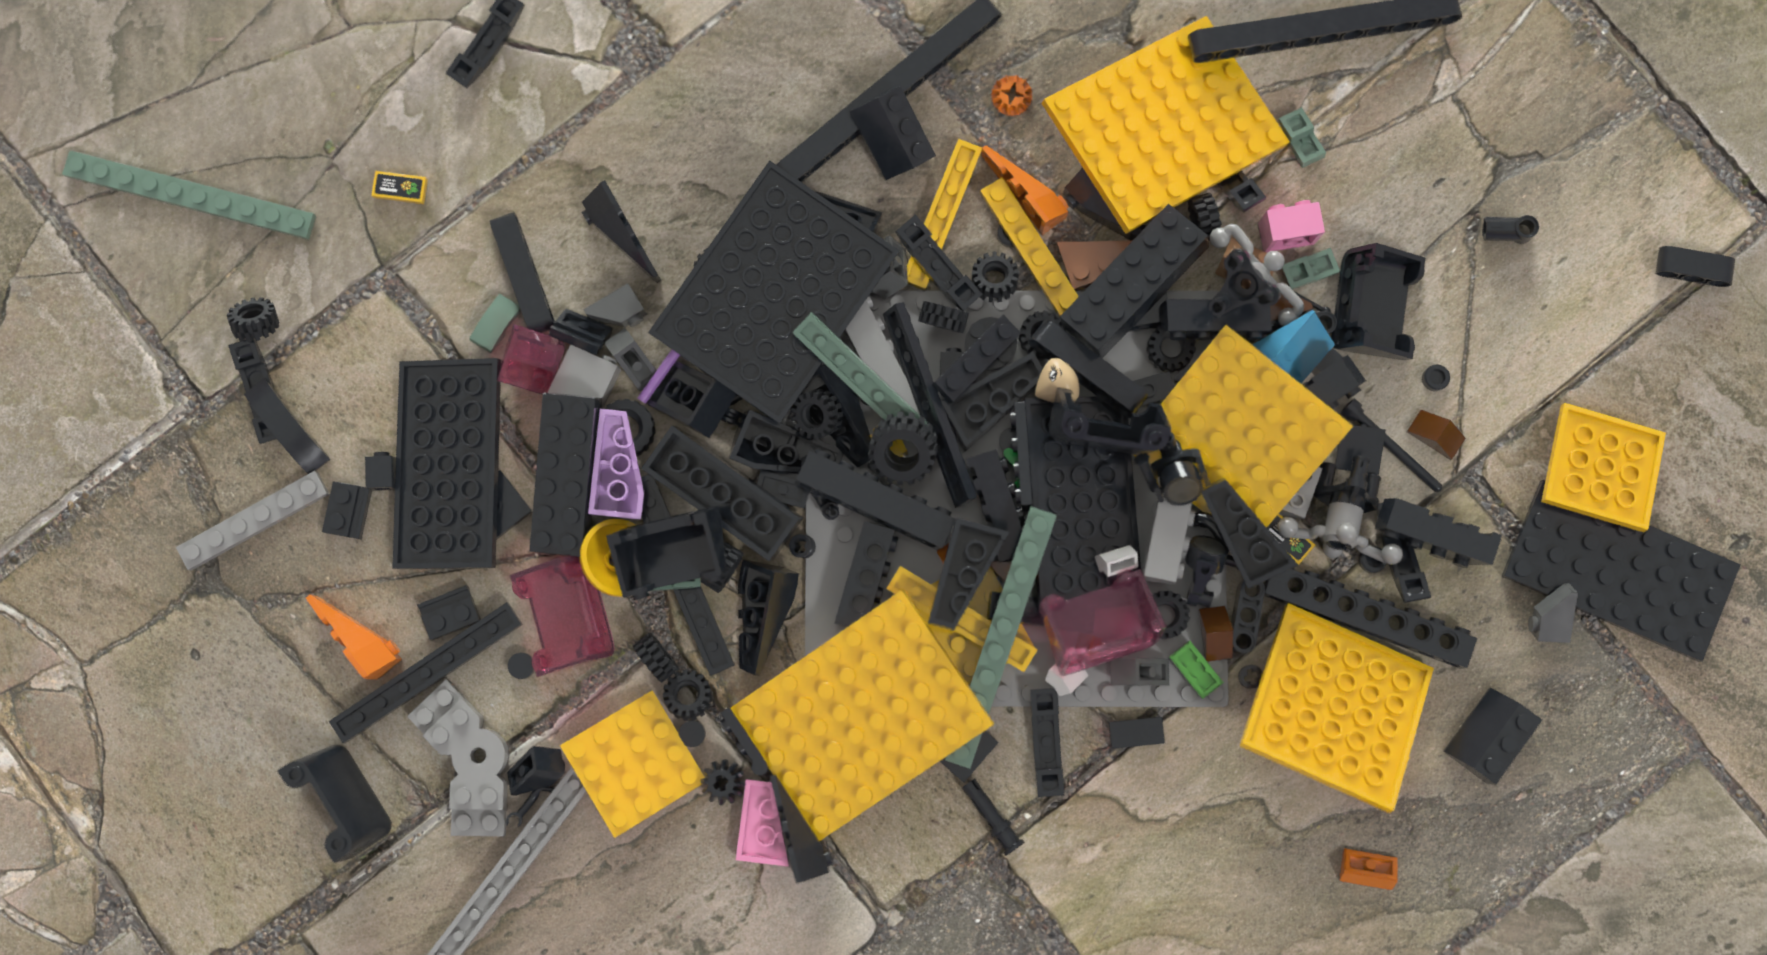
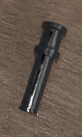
M976 778L962 787L991 828L990 835L996 837L1005 851L1003 853L1005 856L1025 843L1023 839L1018 838L1011 828L1012 823L1007 819L1004 820L992 801L980 787Z

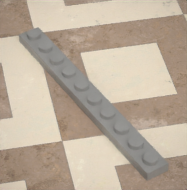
M572 767L427 955H462L587 793Z

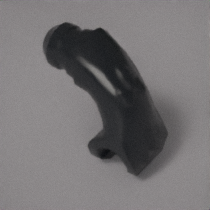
M811 492L825 519L834 520L839 516V507L836 503Z
M1203 511L1195 513L1193 526L1209 529L1214 538L1226 544L1213 516Z

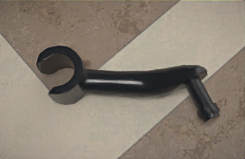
M551 786L532 791L518 811L510 813L506 817V826L509 824V818L514 816L519 820L517 828H519L522 824V817L536 802L540 791L552 793L555 788Z

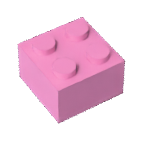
M1310 200L1296 202L1295 206L1285 207L1284 204L1271 206L1258 222L1262 248L1267 253L1315 245L1325 233L1319 202L1311 203Z

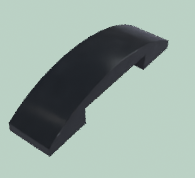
M495 0L489 9L491 14L465 52L463 54L459 52L445 74L465 88L472 85L490 65L507 41L525 4L519 0Z
M1242 170L1217 184L1230 201L1242 212L1266 200V196L1252 178L1248 179Z
M916 214L895 231L919 267L961 311L967 309L983 295L967 275H962L931 238L932 233Z
M255 338L252 339V342L244 340L228 345L235 369L240 372L246 392L264 378L274 388L266 362ZM250 405L254 417L251 420L259 444L276 440L275 436Z
M266 378L244 393L246 399L267 428L307 474L317 471L331 460L317 441L311 438L283 403L280 395Z
M1379 503L1378 509L1376 510L1377 518L1379 516L1383 503ZM1380 531L1383 546L1396 544L1400 546L1403 552V557L1399 563L1389 564L1395 585L1403 602L1407 603L1431 598L1426 576L1420 570L1415 550L1406 546L1407 541L1402 539L1395 541L1382 536L1383 532Z
M1055 688L1030 689L1037 797L1065 796L1058 718V693Z

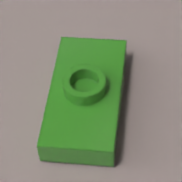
M1190 640L1169 656L1170 660L1201 699H1204L1224 683Z

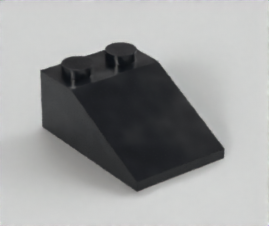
M676 361L646 404L710 439L736 394L716 379Z

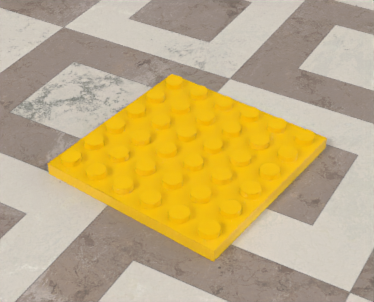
M1227 324L1161 403L1172 427L1171 432L1174 434L1175 439L1179 441L1182 449L1194 448L1200 451L1210 483L1225 478L1266 527H1268L1353 427L1351 423ZM1160 450L1148 453L1150 464L1162 458ZM1192 463V464H1194V465L1198 468V470H1199L1198 464H1197V463ZM1202 494L1196 501L1192 502L1201 511L1211 514Z
M1288 603L1284 607L1239 746L1390 813L1395 808L1434 668Z

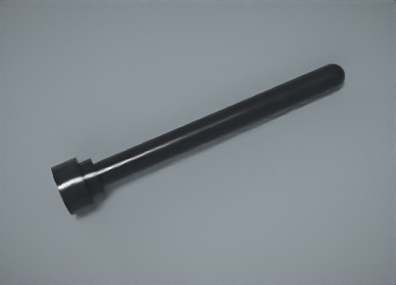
M1355 398L1340 412L1347 420L1351 419L1353 422L1357 421L1360 425L1365 424L1367 427L1379 428L1363 413L1365 410L1361 408L1362 404ZM1385 433L1383 446L1434 492H1440L1442 484Z

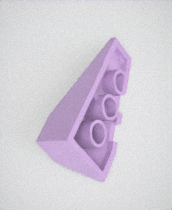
M600 409L588 514L641 520L644 489L627 412Z

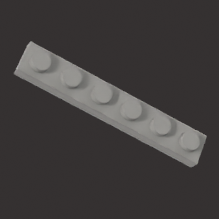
M313 471L177 546L176 549L187 570L192 571L328 496L329 492L319 473Z

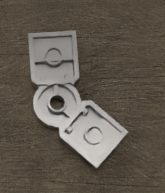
M446 679L407 717L424 734L422 736L440 755H451L452 764L458 773L450 782L451 836H506L505 820L507 817L508 782L504 777L500 776V773L508 763V746L500 734L493 730L482 728L484 717ZM478 748H482L486 752V758L482 763L475 759V752Z

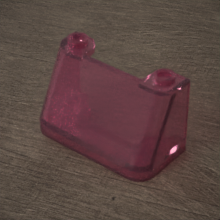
M559 557L510 575L513 592L521 599L530 600L542 649L535 651L532 659V666L536 677L546 676L613 655L615 649L601 593L586 578L581 567L580 557Z
M1141 569L1134 572L1131 570L1123 571L1116 576L1117 579L1112 586L1065 601L1064 597H1058L1057 594L1050 595L1042 600L1039 608L1060 676L1080 672L1142 651L1158 643L1166 629V625Z

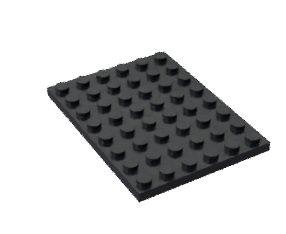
M769 160L648 333L780 424L823 363L792 332L812 312L840 338L900 250Z

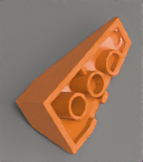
M987 145L982 147V158L998 179L1003 177L1022 209L1041 235H1044L1067 218L1069 206L1061 195L1057 197L1047 186Z
M310 594L306 597L320 620L325 625L332 626L333 629L330 634L333 639L342 646H346V649L342 652L363 679L378 680L402 660L398 655L400 649L392 640L387 641L320 597Z

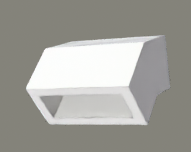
M1130 545L1095 556L1099 572L1103 571L1108 577L1138 567L1137 552Z
M1066 653L1049 669L1045 681L1055 688L1059 696L1071 694L1088 677V674L1079 660Z

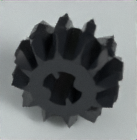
M727 759L722 760L721 766L717 761L712 762V769L705 768L703 771L709 778H702L700 780L702 784H708V787L704 788L702 793L711 792L709 801L713 802L718 797L719 805H724L726 799L730 804L734 803V795L738 797L743 795L742 790L738 787L746 786V781L739 780V777L743 776L745 772L742 770L736 773L735 770L738 764L735 762L729 767ZM727 778L729 783L721 787L719 781Z

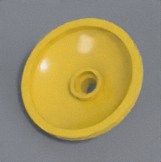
M609 519L598 523L585 535L580 548V563L588 581L602 593L614 597L623 596L615 567L609 563V558H612L606 536L636 525L630 521Z

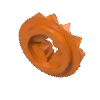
M1006 75L1004 78L997 80L991 96L995 108L1005 115H1019L1025 112L1031 104L1032 88H1030L1027 80H1023L1018 75ZM1013 86H1015L1016 94L1019 97H1014L1011 104H1009V96L1005 92H1010Z

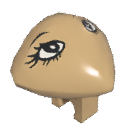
M1051 358L1040 374L1035 396L1054 403L1058 387L1070 389L1072 393L1071 398L1073 402H1076L1079 397V381L1076 373L1066 362L1059 358Z

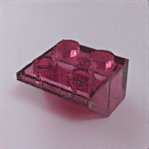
M513 324L497 381L541 395L548 393L565 350L564 342L549 335Z

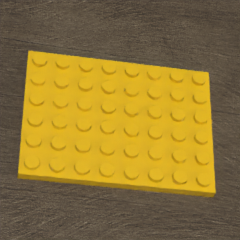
M1207 16L1045 98L1041 103L1125 234L1154 219L1168 203L1172 207H1176L1282 149L1290 142L1235 58L1204 63H1195L1193 61L1188 35L1199 29L1214 27Z
M904 589L731 707L733 713L767 762L768 768L773 775H777L819 841L995 724Z

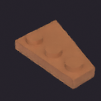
M1132 241L1057 242L1070 284L1074 290L1078 291L1089 287Z

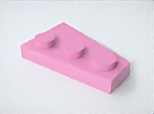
M746 779L736 860L789 867L772 783Z

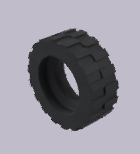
M630 399L615 400L612 404L606 405L605 409L626 411L628 416L637 421L639 431L633 439L636 456H640L642 452L647 451L649 445L654 441V434H656L655 421L647 408L639 402L631 401Z

